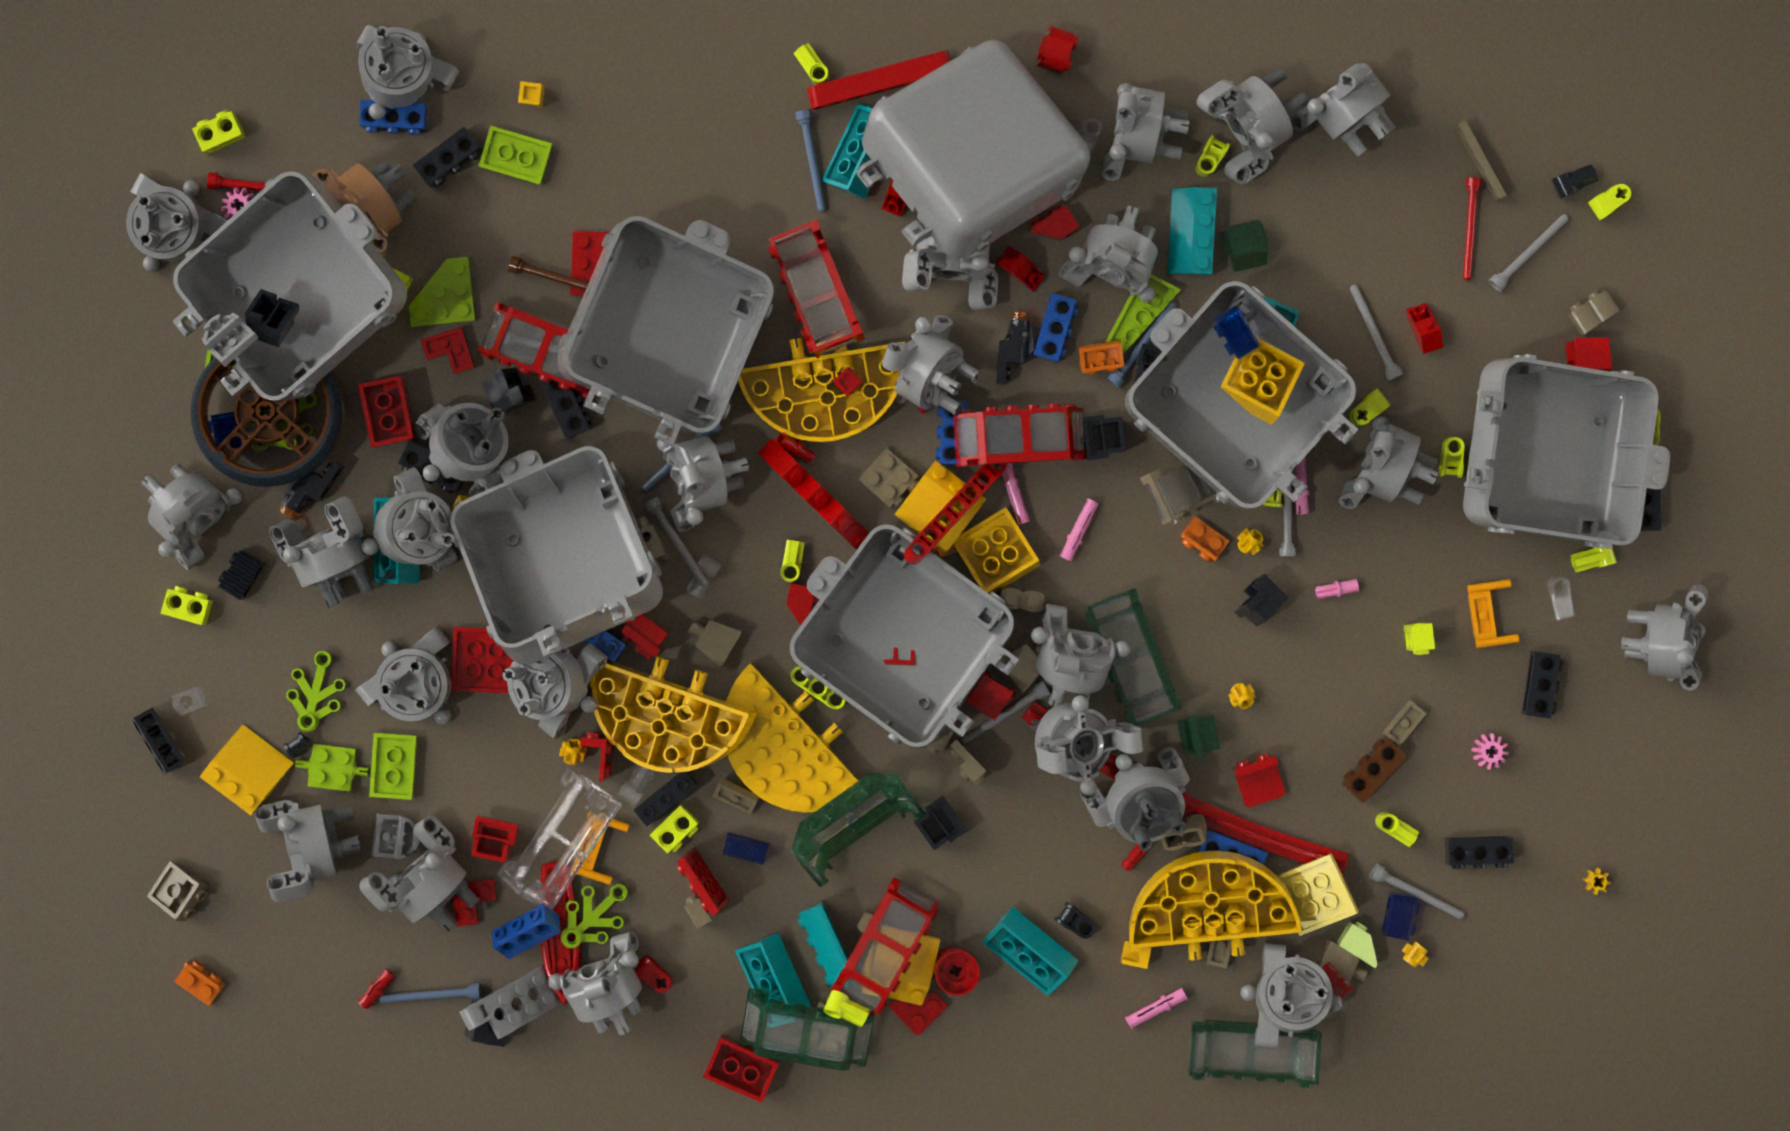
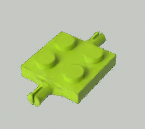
M313 744L312 755L309 761L296 759V763L304 765L295 764V768L308 769L307 787L351 792L352 781L355 775L367 777L369 773L361 772L369 771V767H357L355 760L357 749Z

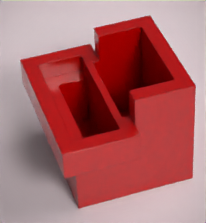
M1574 338L1573 342H1566L1567 365L1611 372L1612 362L1609 338Z
M641 614L631 626L626 624L621 630L625 634L621 641L626 642L649 661L653 656H658L662 651L659 647L670 632L646 614Z
M986 670L969 694L966 702L993 720H996L1005 705L1011 704L1016 692H1014L1015 688L1011 687L1009 689L989 675L990 672Z
M477 815L472 832V837L475 839L471 856L505 863L509 860L511 847L515 845L519 824Z

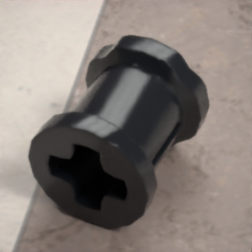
M300 731L296 738L289 743H284L283 747L290 757L295 760L298 758L297 755L306 748H311L312 744Z

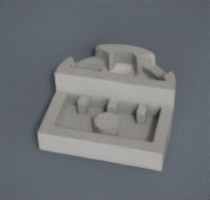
M234 313L225 316L218 314L205 324V333L202 341L211 354L226 367L255 342L258 336L238 315Z
M377 813L371 856L395 859L407 858L408 855L417 849L420 842L414 834L415 824L412 820L401 815Z

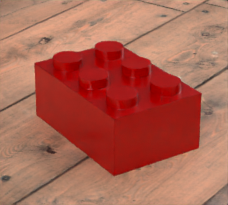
M403 376L358 384L372 448L417 440L405 378Z
M721 1034L703 1078L762 1103L780 1059Z

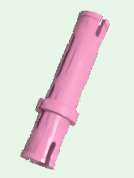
M1305 456L1294 467L1296 478L1307 486V489L1296 500V515L1310 514L1308 501L1310 490H1308Z
M1008 463L1007 468L1002 473L1004 480L1002 484L1008 492L1017 525L1029 522L1030 519L1018 482H1020L1019 478H1016L1012 463Z
M1088 498L1086 499L1071 533L1066 537L1067 541L1059 555L1060 557L1072 562L1078 546L1083 543L1082 538L1099 503Z
M1182 987L1167 996H1160L1161 999L1126 1016L1125 1018L1130 1028L1133 1029L1166 1010L1169 1012L1172 1010V1007L1188 1000Z

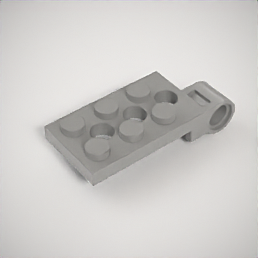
M539 966L488 996L461 1009L459 1013L469 1031L489 1021L497 1039H500L561 1003L554 990L549 986L548 977L542 966ZM530 989L536 992L537 997L535 1001L529 998L528 993ZM513 999H516L520 1004L518 1010L512 1008L511 1002ZM496 1009L502 1012L501 1020H497L494 1016Z

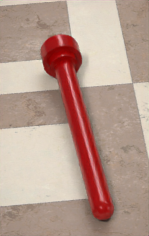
M209 172L207 177V189L211 190L231 187L262 191L266 187L263 182L228 179L213 172Z
M1467 177L1465 179V187L1469 191L1463 279L1465 281H1469L1472 275L1477 193L1482 188L1483 178Z

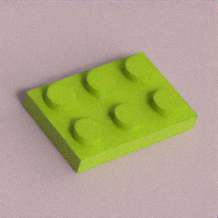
M490 125L478 167L541 185L553 144Z
M374 733L369 797L413 800L418 735Z

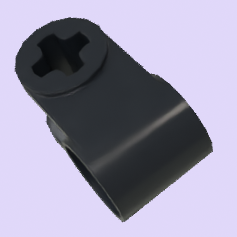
M1068 902L1065 903V908L1060 915L1054 918L1063 927L1071 930L1083 939L1091 938L1095 933L1093 921ZM1082 923H1089L1092 928L1089 933L1083 934L1080 932L1079 927Z

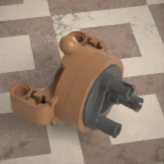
M384 160L383 163L372 171L356 163L340 176L333 169L330 172L326 169H319L311 175L321 179V181L326 180V187L342 206L355 204L364 211L377 229V236L372 244L377 247L381 245V250L379 248L376 249L385 257L388 247L387 233L401 223L400 214L403 213L402 210L417 200L410 189H407L395 200L390 194L391 185L406 176L403 168L400 170L401 166L399 164L392 168Z

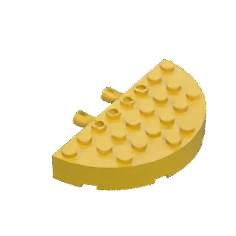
M837 332L831 333L832 336L837 335ZM797 338L798 348H796L795 339L789 340L793 356L791 361L742 369L738 379L741 390L750 406L772 428L801 441L826 443L853 437L874 425L888 411L897 396L895 385L900 371L893 372L883 367L882 362L887 345L850 351L847 350L845 342L835 346L833 354L822 355L817 359L816 357H805L803 338ZM847 367L863 382L848 397L833 383V380Z
M656 656L652 674L607 660L602 669L590 680L592 697L597 701V709L594 711V714L609 742L616 746L627 759L644 768L673 773L692 771L712 765L735 750L746 737L754 723L757 712L702 692L708 676L706 672L703 673V671L695 670L691 686L687 688L665 680L664 675L670 660L664 659V657Z
M751 662L736 679L726 702L757 712L754 723L746 737L735 750L727 755L733 769L742 782L753 793L768 803L797 812L830 810L842 806L862 794L866 787L829 748V744L843 733L840 728L832 733L838 725L834 722L822 735H817L800 714L814 702V699L810 696L803 702L809 696L804 691L792 704L788 703Z
M1203 851L1192 853L1170 862L1147 881L1132 908L1129 922L1130 949L1188 944L1189 960H1195L1194 952H1196L1197 960L1202 959L1200 942L1231 939V955L1238 956L1237 948H1239L1240 956L1245 955L1243 938L1302 933L1298 911L1290 892L1279 877L1269 868L1250 857L1238 853Z

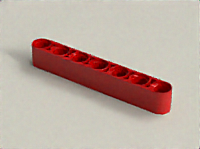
M941 51L808 87L806 90L812 110L822 109L908 86L950 62L951 57L949 51Z
M1007 464L983 465L910 543L904 552L905 560L912 565L919 564L995 483L1007 468ZM992 465H995L998 470L994 469ZM979 479L984 480L985 484L981 483ZM966 492L971 494L972 498L968 497ZM952 506L958 508L959 512H956ZM939 521L945 522L946 526L941 525ZM926 535H930L933 541L929 540ZM913 549L918 550L920 555L915 554Z

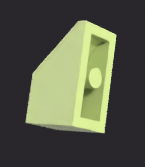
M1349 922L1336 944L1376 968L1378 964L1371 935L1366 932L1368 928L1359 922H1356L1355 925Z

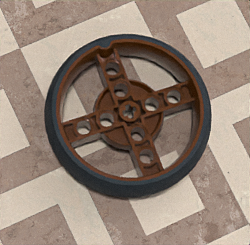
M214 358L204 369L196 383L192 395L190 414L195 439L207 460L227 477L240 483L258 487L289 484L300 480L317 469L334 448L339 437L343 419L341 393L332 372L330 371L318 382L325 397L326 417L323 430L316 443L296 426L299 419L297 399L284 401L268 400L260 396L253 386L250 385L242 393L235 396L237 401L234 414L237 427L218 446L212 437L209 427V402L217 383H221L220 380L232 373V367L237 362L234 359L224 367ZM255 393V401L251 403L246 402L247 395ZM264 408L270 409L271 414L269 416L263 415L262 411ZM287 422V429L282 432L278 431L279 423ZM251 423H256V431L253 433H248V425ZM297 436H303L304 442L300 446H295L293 443ZM235 439H242L241 447L234 449L232 447L233 441ZM284 440L302 457L288 466L273 470H255L236 463L255 442L272 444Z

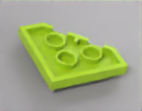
M469 257L446 259L409 305L412 328L476 321Z

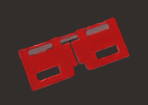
M1329 962L1321 967L1328 975L1329 980L1333 982L1332 988L1341 998L1352 989L1354 990L1343 977L1340 979L1336 975L1339 972ZM1329 965L1335 970L1334 972L1328 967ZM1344 980L1350 986L1349 988L1343 983ZM1337 987L1343 991L1342 994L1338 991Z

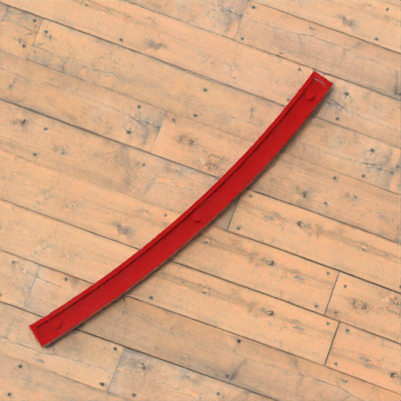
M1033 701L1021 718L1028 724L1035 726V724L1030 722L1033 719L1041 721L1048 711ZM1110 753L1107 761L1099 771L1115 780V774L1120 769L1116 766L1117 756ZM1182 793L1185 802L1184 817L1201 814L1204 816L1208 828L1302 863H1308L1332 853L1341 874H1344L1345 867L1348 865L1349 853L1269 829L1216 808L1186 793Z

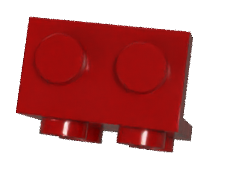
M589 731L581 737L580 746L601 748L599 782H604L611 776L612 763L608 762L609 756L613 755L614 746L606 736H601V732Z
M1264 753L1257 756V760L1249 762V759L1236 763L1237 766L1232 768L1246 807L1250 808L1285 795L1275 755Z

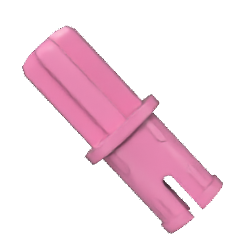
M1357 579L1342 582L1334 581L1333 584L1318 586L1315 588L1316 597L1321 599L1337 596L1338 598L1344 594L1359 592Z

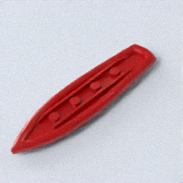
M557 861L543 864L540 877L539 906L544 903L559 915L561 929L560 933L540 943L544 969L548 980L555 973L563 975L567 969L570 971L579 970L581 959V943L576 948H567L561 942V934L568 926V912L565 905L570 900H576L569 864ZM571 903L568 908L570 911H574L576 909L575 903ZM576 912L577 927L579 925L578 912ZM573 933L568 935L569 941H573L575 939V935ZM562 989L554 990L561 1003L567 1005L568 1001Z

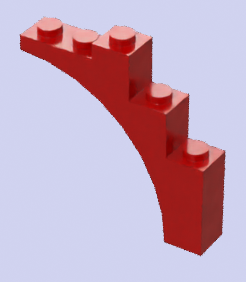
M772 438L758 454L857 550L869 532L781 446H778Z

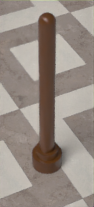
M517 256L511 257L508 266V272L514 274L525 272L582 290H586L589 283L528 265L522 258Z

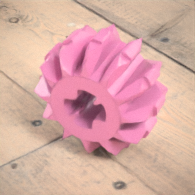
M234 188V195L228 191L226 194L229 199H222V202L227 204V206L221 207L223 212H227L225 218L230 219L239 211L236 209V205H239L238 202L243 203L245 206L255 195L253 193L248 194V190L245 188L241 192L238 188Z
M1490 733L1487 738L1485 734H1482V742L1477 739L1474 741L1475 744L1479 745L1478 748L1473 747L1471 749L1473 752H1478V754L1473 756V760H1479L1478 766L1482 767L1485 764L1488 770L1491 769L1492 764L1495 768H1499L1498 761L1506 762L1502 755H1509L1508 751L1503 750L1508 744L1501 743V736L1495 738V735ZM1486 749H1494V753H1491L1490 757H1488L1489 754L1486 753Z

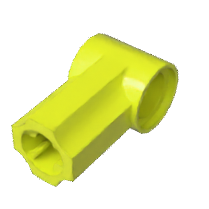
M809 43L802 45L793 53L814 85L829 81L827 67L822 63ZM822 70L825 72V75L822 79L814 78V73Z
M786 540L781 576L788 583H794L800 577L804 542ZM789 567H793L797 571L796 576L792 579L785 577V570Z
M1592 547V549L1570 555L1575 572L1617 563L1613 548Z
M1381 812L1376 816V826L1410 848L1418 838L1419 831L1393 814ZM1390 817L1391 825L1384 828L1383 820Z
M836 990L831 991L823 1009L827 1015L837 1019L842 1018L859 1027H862L870 1010L849 1000L846 994Z

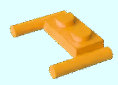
M1510 579L1467 585L1476 649L1519 642L1518 634L1497 637L1490 590L1510 588Z
M589 811L570 873L611 885L613 877L595 872L593 868L607 826L628 832L630 824Z

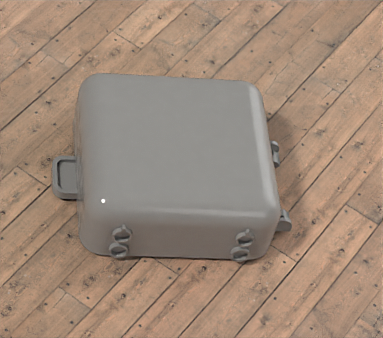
M988 40L976 47L969 46L957 58L889 97L883 96L870 112L862 137L863 148L871 160L860 166L856 174L867 188L872 187L876 181L880 182L885 178H892L894 180L892 187L912 212L915 210L918 212V220L907 225L902 230V233L912 246L932 236L946 254L952 257L964 258L977 251H984L991 242L1060 200H1068L1079 187L1089 165L1090 150L1083 138L1008 45L998 40ZM870 170L872 171V174H873V175H871V176H869L868 173H867V172H869ZM915 229L918 231L917 235L913 232Z
M289 171L269 179L265 183L266 187L198 248L188 251L185 254L186 258L177 266L174 272V287L189 306L172 321L184 337L195 331L201 323L205 325L212 317L218 314L225 316L234 313L246 324L245 312L260 289L277 294V300L282 298L299 304L300 310L294 318V325L279 347L256 340L235 358L237 363L235 364L236 367L231 371L232 373L220 380L232 396L239 395L250 385L253 386L260 396L268 400H294L301 396H307L314 392L315 384L378 329L393 323L397 317L396 314L404 307L407 300V289L404 282L372 244L377 236V229L364 211L355 204L342 206L319 178L309 174ZM187 319L192 322L188 326L184 323ZM236 379L240 382L237 387L232 383Z
M641 216L627 218L615 225L602 241L603 251L570 328L566 334L562 335L558 344L561 347L557 357L558 368L561 374L568 380L590 389L584 407L603 415L609 399H613L656 418L661 422L654 438L669 445L674 444L679 430L688 433L708 432L714 429L721 419L726 418L731 407V403H729L730 397L763 320H767L772 311L773 304H771L774 290L770 278L762 271L725 255L730 245L729 234L705 221L697 220L691 223L684 236ZM594 395L601 397L598 404L592 402ZM667 427L672 429L670 436L664 434Z
M1232 281L1219 287L1192 318L1181 309H1172L1152 330L1150 335L1151 342L1162 352L1128 390L1125 398L1126 410L1136 421L1134 425L1142 432L1148 431L1217 492L1216 497L1224 504L1229 503L1238 509L1255 508L1265 503L1276 489L1292 502H1295L1307 489V486L1300 482L1291 472L1317 444L1323 434L1329 430L1342 443L1346 444L1358 431V428L1342 415L1355 398V383L1347 373L1348 369L1343 363L1337 359L1332 360L1264 300L1266 297L1260 290L1254 286L1250 288L1242 282ZM1247 332L1305 363L1280 417L1272 425L1250 414L1220 388ZM1342 425L1349 429L1345 434L1339 430ZM1290 484L1296 488L1293 494L1287 490Z
M1524 354V356L1514 355L1513 358L1496 359L1488 363L1481 372L1479 389L1476 394L1478 395L1467 476L1466 482H1464L1463 511L1468 520L1475 525L1488 527L1487 532L1502 534L1522 532L1585 542L1584 546L1612 549L1613 545H1627L1633 542L1641 530L1646 490L1662 489L1667 483L1671 458L1669 450L1663 446L1653 445L1659 395L1655 385L1647 378L1634 376L1632 371L1608 372L1537 360L1536 355Z
M581 447L545 464L539 453L534 450H529L503 462L500 467L503 483L460 502L451 514L450 522L454 532V544L456 547H459L487 618L489 624L486 627L491 639L494 638L496 645L501 646L505 653L516 663L527 665L544 658L548 659L559 651L628 620H634L635 617L654 609L662 599L663 586L659 578L662 575V571L651 551L647 549L622 488V486H625V481L620 471L617 470L613 461L609 462L605 454L596 447Z
M880 525L868 534L846 565L836 557L829 556L821 561L809 577L807 588L812 595L819 599V602L793 635L790 642V654L795 663L802 669L800 671L802 675L811 681L815 678L887 731L889 733L887 737L897 745L902 742L907 747L922 749L931 745L945 726L963 737L974 721L958 710V708L983 674L993 664L1008 675L1017 664L1019 659L1003 648L1013 633L1014 620L1010 610L1005 606V601L994 592L988 594L932 552L919 564H909L904 558V552L917 536L906 528L901 530L893 525ZM913 549L915 554L920 555L918 550ZM894 647L898 648V660H910L911 650L915 651L914 666L885 665L883 660H893ZM1004 655L1011 659L1007 665L1000 661ZM957 719L963 722L960 729L953 725Z

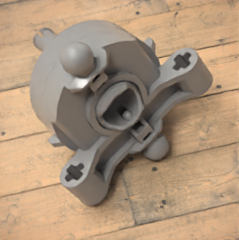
M366 25L356 42V46L360 49L358 64L361 81L369 97L376 102L370 106L369 114L376 120L382 119L385 116V108L395 109V107H406L414 104L428 88H433L434 85L444 91H449L459 74V70L455 66L431 56L426 38L420 32H413L400 27L386 28L385 26H379L378 30V28Z
M1356 63L1340 75L1337 85L1323 93L1319 98L1311 99L1307 106L1295 113V116L1290 119L1292 128L1295 131H1302L1317 120L1332 140L1338 136L1341 137L1356 157H1358L1367 150L1356 135V131L1364 124L1365 126L1368 125L1378 140L1396 127L1384 111L1386 110L1381 105L1391 94L1368 64Z
M1129 83L1120 84L1117 88L1119 97L1116 114L1117 123L1114 130L1116 136L1114 137L1112 147L1104 156L1102 176L1109 181H1115L1121 177L1125 159L1150 164L1154 156L1180 160L1182 147L1164 144L1163 137L1165 132L1168 131L1187 134L1189 120H1187L1188 110L1169 108V105H1164L1165 92L1135 87Z
M142 173L136 179L130 192L137 195V197L128 209L126 227L129 238L134 246L147 255L143 260V267L146 271H156L160 265L159 260L172 262L185 259V254L193 248L196 249L199 244L203 243L202 237L204 232L212 235L228 221L224 217L204 209L193 198L200 191V186L195 180L186 181L183 185L184 192L172 187L162 186Z
M1132 206L1126 207L1122 222H1120L1118 216L1108 214L1105 224L1096 225L1089 230L1083 248L1076 246L1069 251L1070 260H1067L1062 265L1059 277L1079 287L1090 275L1095 274L1116 287L1126 288L1131 296L1138 295L1142 302H1151L1155 298V291L1152 287L1147 286L1158 255L1157 247L1152 242L1156 229L1145 225L1142 227L1141 234L1135 231L1134 225L1140 212L1136 207H1134L1133 212Z
M937 315L934 318L933 324L929 318L920 317L915 322L916 332L911 334V341L907 343L892 342L887 345L882 365L889 371H900L895 385V392L897 393L895 401L897 403L903 404L910 401L923 410L931 409L935 405L937 407L941 406L953 413V415L961 411L963 404L949 397L947 392L955 396L958 390L954 389L953 386L958 389L961 388V383L955 381L957 375L960 374L975 383L979 379L981 371L967 364L963 359L962 348L948 340L953 321L949 317Z
M1377 416L1372 422L1374 429L1370 434L1371 442L1365 450L1366 457L1361 464L1364 469L1357 478L1344 483L1339 504L1344 508L1354 509L1363 496L1369 493L1389 503L1398 497L1419 505L1424 493L1408 487L1407 483L1411 478L1418 477L1430 484H1434L1438 471L1433 469L1438 459L1421 452V449H1419L1420 436L1389 424L1385 416Z
M703 436L673 445L658 439L657 447L664 453L663 460L672 466L670 476L676 481L678 487L677 494L682 496L681 501L670 511L678 532L689 531L695 525L700 524L703 521V511L724 506L727 502V492L744 488V481L741 475L733 478L730 477L736 473L749 471V466L743 465L748 463L747 459L744 457L731 462L720 459L721 455L735 452V445L732 439L714 444L709 437Z
M176 464L170 471L171 475L176 479L167 486L161 485L152 474L145 477L148 482L143 480L142 485L153 494L148 499V503L151 504L148 522L166 540L159 545V554L164 558H170L176 553L179 563L186 570H190L205 558L203 551L196 542V538L219 521L225 510L229 512L231 505L240 503L243 495L237 488L229 489L226 495H224L202 473L196 471L188 473L180 464Z
M415 467L394 476V483L398 490L395 491V496L388 500L378 511L373 530L374 539L368 538L363 541L362 551L367 555H374L379 549L384 555L401 564L432 565L436 571L457 562L456 553L451 547V543L454 542V532L450 522L452 514L451 505L444 502L438 496L426 491L421 475Z
M1700 584L1692 586L1687 594L1685 607H1681L1679 603L1673 602V606L1657 604L1655 611L1628 610L1627 622L1647 624V632L1642 639L1622 637L1621 650H1625V658L1644 659V662H1648L1649 676L1667 678V681H1673L1678 678L1680 679V685L1685 690L1696 689L1701 681L1702 672L1694 660L1698 645L1701 644V638L1706 633L1705 627L1697 622V613L1707 601L1709 595L1707 588ZM1694 594H1698L1700 600H1697ZM1688 676H1693L1694 681L1689 680Z
M1045 603L1041 613V621L1044 628L1037 627L1031 633L1032 640L1037 644H1042L1036 659V668L1044 678V683L1053 687L1048 703L1052 706L1055 701L1054 707L1062 703L1064 695L1068 691L1077 693V696H1085L1089 701L1091 693L1103 688L1115 654L1118 657H1126L1130 653V645L1125 641L1114 643L1112 638L1106 640L1094 632L1067 628V607Z
M438 626L425 634L421 640L410 648L398 651V646L395 642H385L382 645L381 652L387 658L380 665L376 675L361 684L355 691L368 707L378 700L381 705L380 709L382 711L385 710L397 719L418 721L434 714L436 723L439 725L448 724L451 714L442 707L449 698L452 683L448 669L444 664L447 659L444 657L441 660L436 654L451 642Z
M588 644L581 651L578 658L575 659L570 653V649L566 648L551 655L548 659L544 658L533 664L524 665L513 661L510 668L505 669L506 672H503V678L507 681L509 695L519 714L540 720L538 726L556 740L565 732L568 717L573 710H576L580 705L581 709L586 713H592L597 709L596 699L586 696L588 692L587 685L592 677L606 664L608 656L593 644Z
M629 931L613 936L610 941L609 958L584 965L577 971L567 969L563 975L555 973L549 978L548 983L553 990L562 989L577 1019L581 1022H593L598 1033L608 1030L609 1024L605 1019L607 1017L614 1023L619 1035L625 1034L623 1027L628 1033L631 1031V1026H629L624 1016L623 1008L627 1006L631 1015H636L643 1009L636 998L642 989V984L633 969L638 964V956L635 954L639 947L637 935L635 932Z
M1264 942L1262 950V978L1257 988L1248 984L1243 986L1240 991L1241 997L1245 1001L1256 999V1005L1259 1009L1254 1040L1255 1047L1277 1049L1279 1030L1288 1032V1037H1293V1033L1305 1032L1315 1027L1324 1019L1329 1010L1337 1012L1343 1006L1341 997L1333 995L1330 980L1324 970L1316 963L1300 958V955L1285 958L1286 945Z

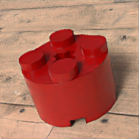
M1049 25L1047 31H1050L1049 35H1044L1037 55V59L1041 61L1037 62L1036 66L1062 74V72L1068 71L1072 58L1069 56L1072 49L1075 50L1078 37H1075L1073 32Z

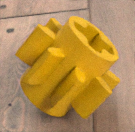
M1246 528L1237 536L1239 540L1237 543L1238 548L1244 554L1251 552L1252 555H1255L1264 547L1262 544L1263 536L1256 529L1250 531L1249 528Z
M1237 683L1231 688V693L1228 694L1234 708L1239 705L1241 709H1247L1253 705L1254 698H1256L1251 684L1245 686L1244 683Z
M572 738L567 742L563 741L559 756H564V762L567 764L576 765L579 761H584L587 747L580 746V740Z
M1596 868L1595 872L1587 870L1589 875L1587 878L1582 879L1588 884L1585 889L1591 890L1593 888V894L1595 895L1598 894V890L1606 893L1605 887L1611 884L1606 879L1609 874L1607 872L1601 874L1600 868ZM1595 877L1600 878V879L1598 880V882L1600 883L1599 885H1595V884H1594V883H1595V880H1594Z
M1416 941L1413 945L1407 943L1402 949L1405 953L1403 959L1415 968L1418 964L1424 966L1429 960L1425 956L1428 950Z

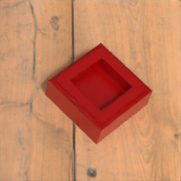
M849 367L833 380V383L847 397L863 383Z

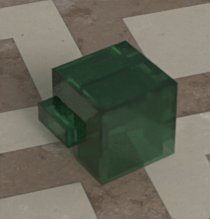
M1260 220L1228 226L1226 231L1220 232L1225 255L1230 254L1229 258L1233 272L1267 265V238Z
M1190 714L1185 715L1186 719L1177 720L1184 755L1194 753V757L1198 759L1205 757L1204 752L1220 749L1214 716L1212 714L1200 716Z

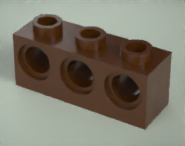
M1382 738L1373 745L1372 748L1374 750L1369 756L1365 754L1358 761L1359 766L1354 771L1351 769L1343 777L1345 781L1342 785L1362 803L1408 757L1388 738L1384 740ZM1390 747L1393 755L1391 758L1385 759L1383 751ZM1376 763L1378 771L1371 775L1368 772V767L1370 764ZM1359 778L1362 779L1363 787L1360 790H1355L1353 787L1354 781Z

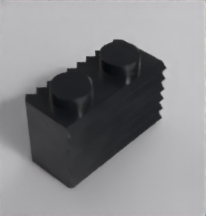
M239 550L238 553L235 552L230 558L229 563L231 566L227 571L224 570L220 575L218 588L239 600H244L265 563L246 551Z

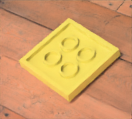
M1332 853L1277 875L1285 884L1295 902L1302 933H1298L1299 936L1359 912Z

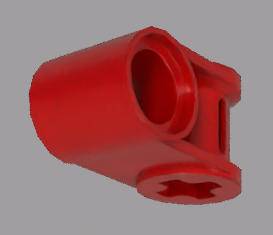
M645 954L634 967L638 978L656 992L664 993L671 988L673 984L672 976L648 955ZM664 977L667 987L665 985L660 987L658 985L660 982L658 978L662 979Z

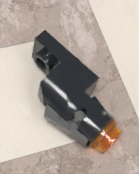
M1013 311L1011 317H1009V328L1006 334L1008 341L999 340L996 384L1005 385L1006 380H1010V367H1007V364H1024L1028 354L1034 351L1031 318H1028V312Z
M337 461L329 462L322 472L325 474L323 477L313 471L300 480L289 483L282 498L279 511L293 520L311 502L310 498L321 502L345 466Z

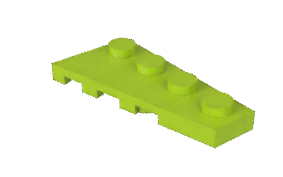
M1151 274L1147 286L1154 289L1155 298L1151 302L1145 303L1139 299L1138 295H1130L1105 342L1121 340L1124 354L1181 289Z

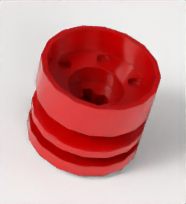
M959 946L946 947L937 954L933 977L939 987L947 994L954 996L965 995L972 991L979 981V965L972 954L965 948ZM952 965L960 967L957 969L958 973L954 974L950 971L952 970Z

